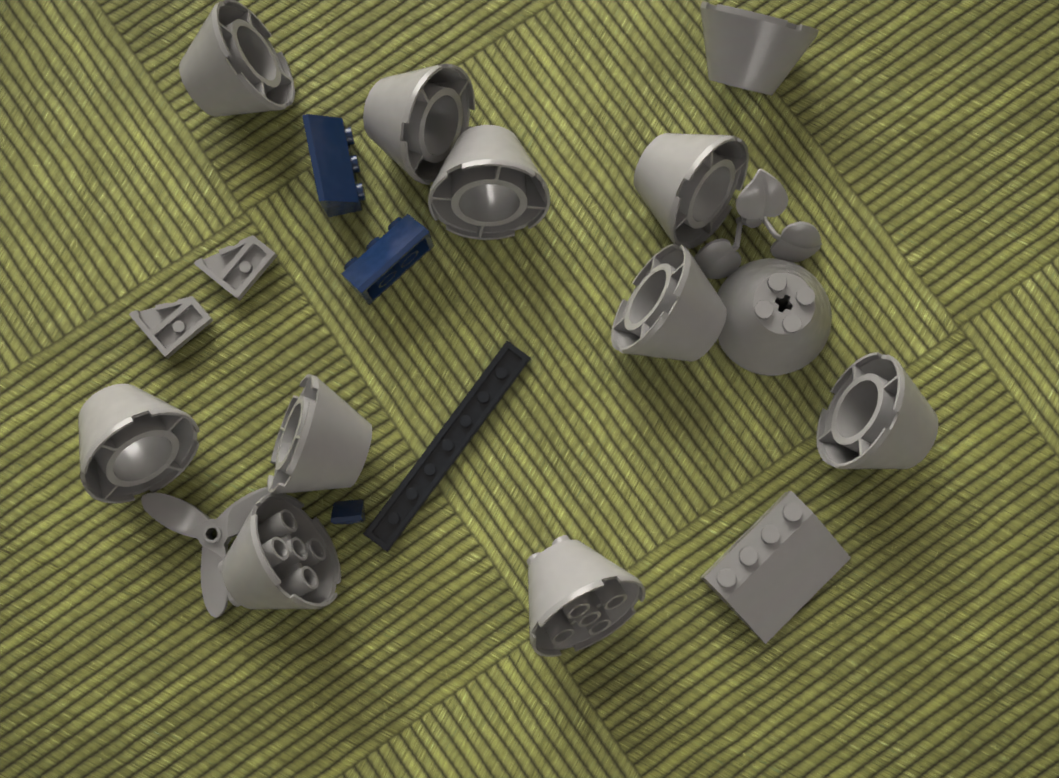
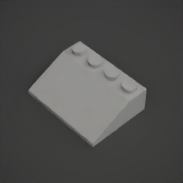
M788 491L700 578L766 644L851 557L818 517L792 491Z

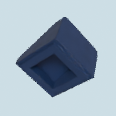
M362 499L337 501L333 504L331 523L342 525L366 521L365 506Z

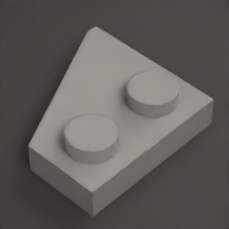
M252 235L240 240L234 246H227L218 250L219 253L206 259L200 258L194 264L240 301L275 260L277 254Z
M193 296L178 299L174 303L155 305V308L143 311L135 310L129 314L166 358H170L214 321Z

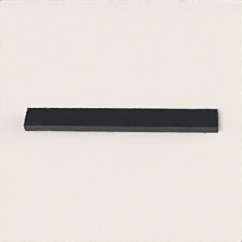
M505 342L363 533L366 537L386 552L391 550L530 362L531 357L510 342Z

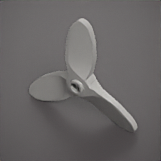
M268 487L258 489L231 504L217 519H211L196 506L177 497L156 492L143 495L141 498L142 506L152 518L176 533L199 540L202 545L201 589L204 603L211 616L214 618L220 617L226 610L229 599L223 576L218 570V564L224 560L229 551L228 544L231 538L238 535L254 505L262 497L270 494ZM216 529L218 534L217 537L213 539L212 533Z

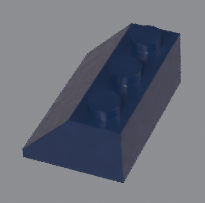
M312 114L302 115L318 199L328 217L362 211L361 201L366 200L363 183H357L356 173L360 172L357 155H352L350 145L355 144L352 128H346L342 118Z
M409 214L403 218H396L388 226L389 231L385 235L370 241L366 246L367 251L359 258L353 257L344 266L345 271L341 273L342 276L368 305L375 301L434 247L430 232Z

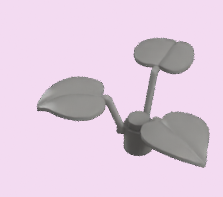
M759 169L736 200V209L740 217L736 218L737 228L734 244L731 246V243L724 238L716 239L702 247L694 256V259L707 278L722 279L728 277L741 264V256L736 250L740 247L742 225L756 228L763 223L773 238L777 239L770 248L772 255L776 259H783L793 263L811 257L821 248L822 243L819 231L814 225L801 221L786 226L781 235L775 231L767 217H776L783 213L788 205V195L783 185L774 176L763 169Z

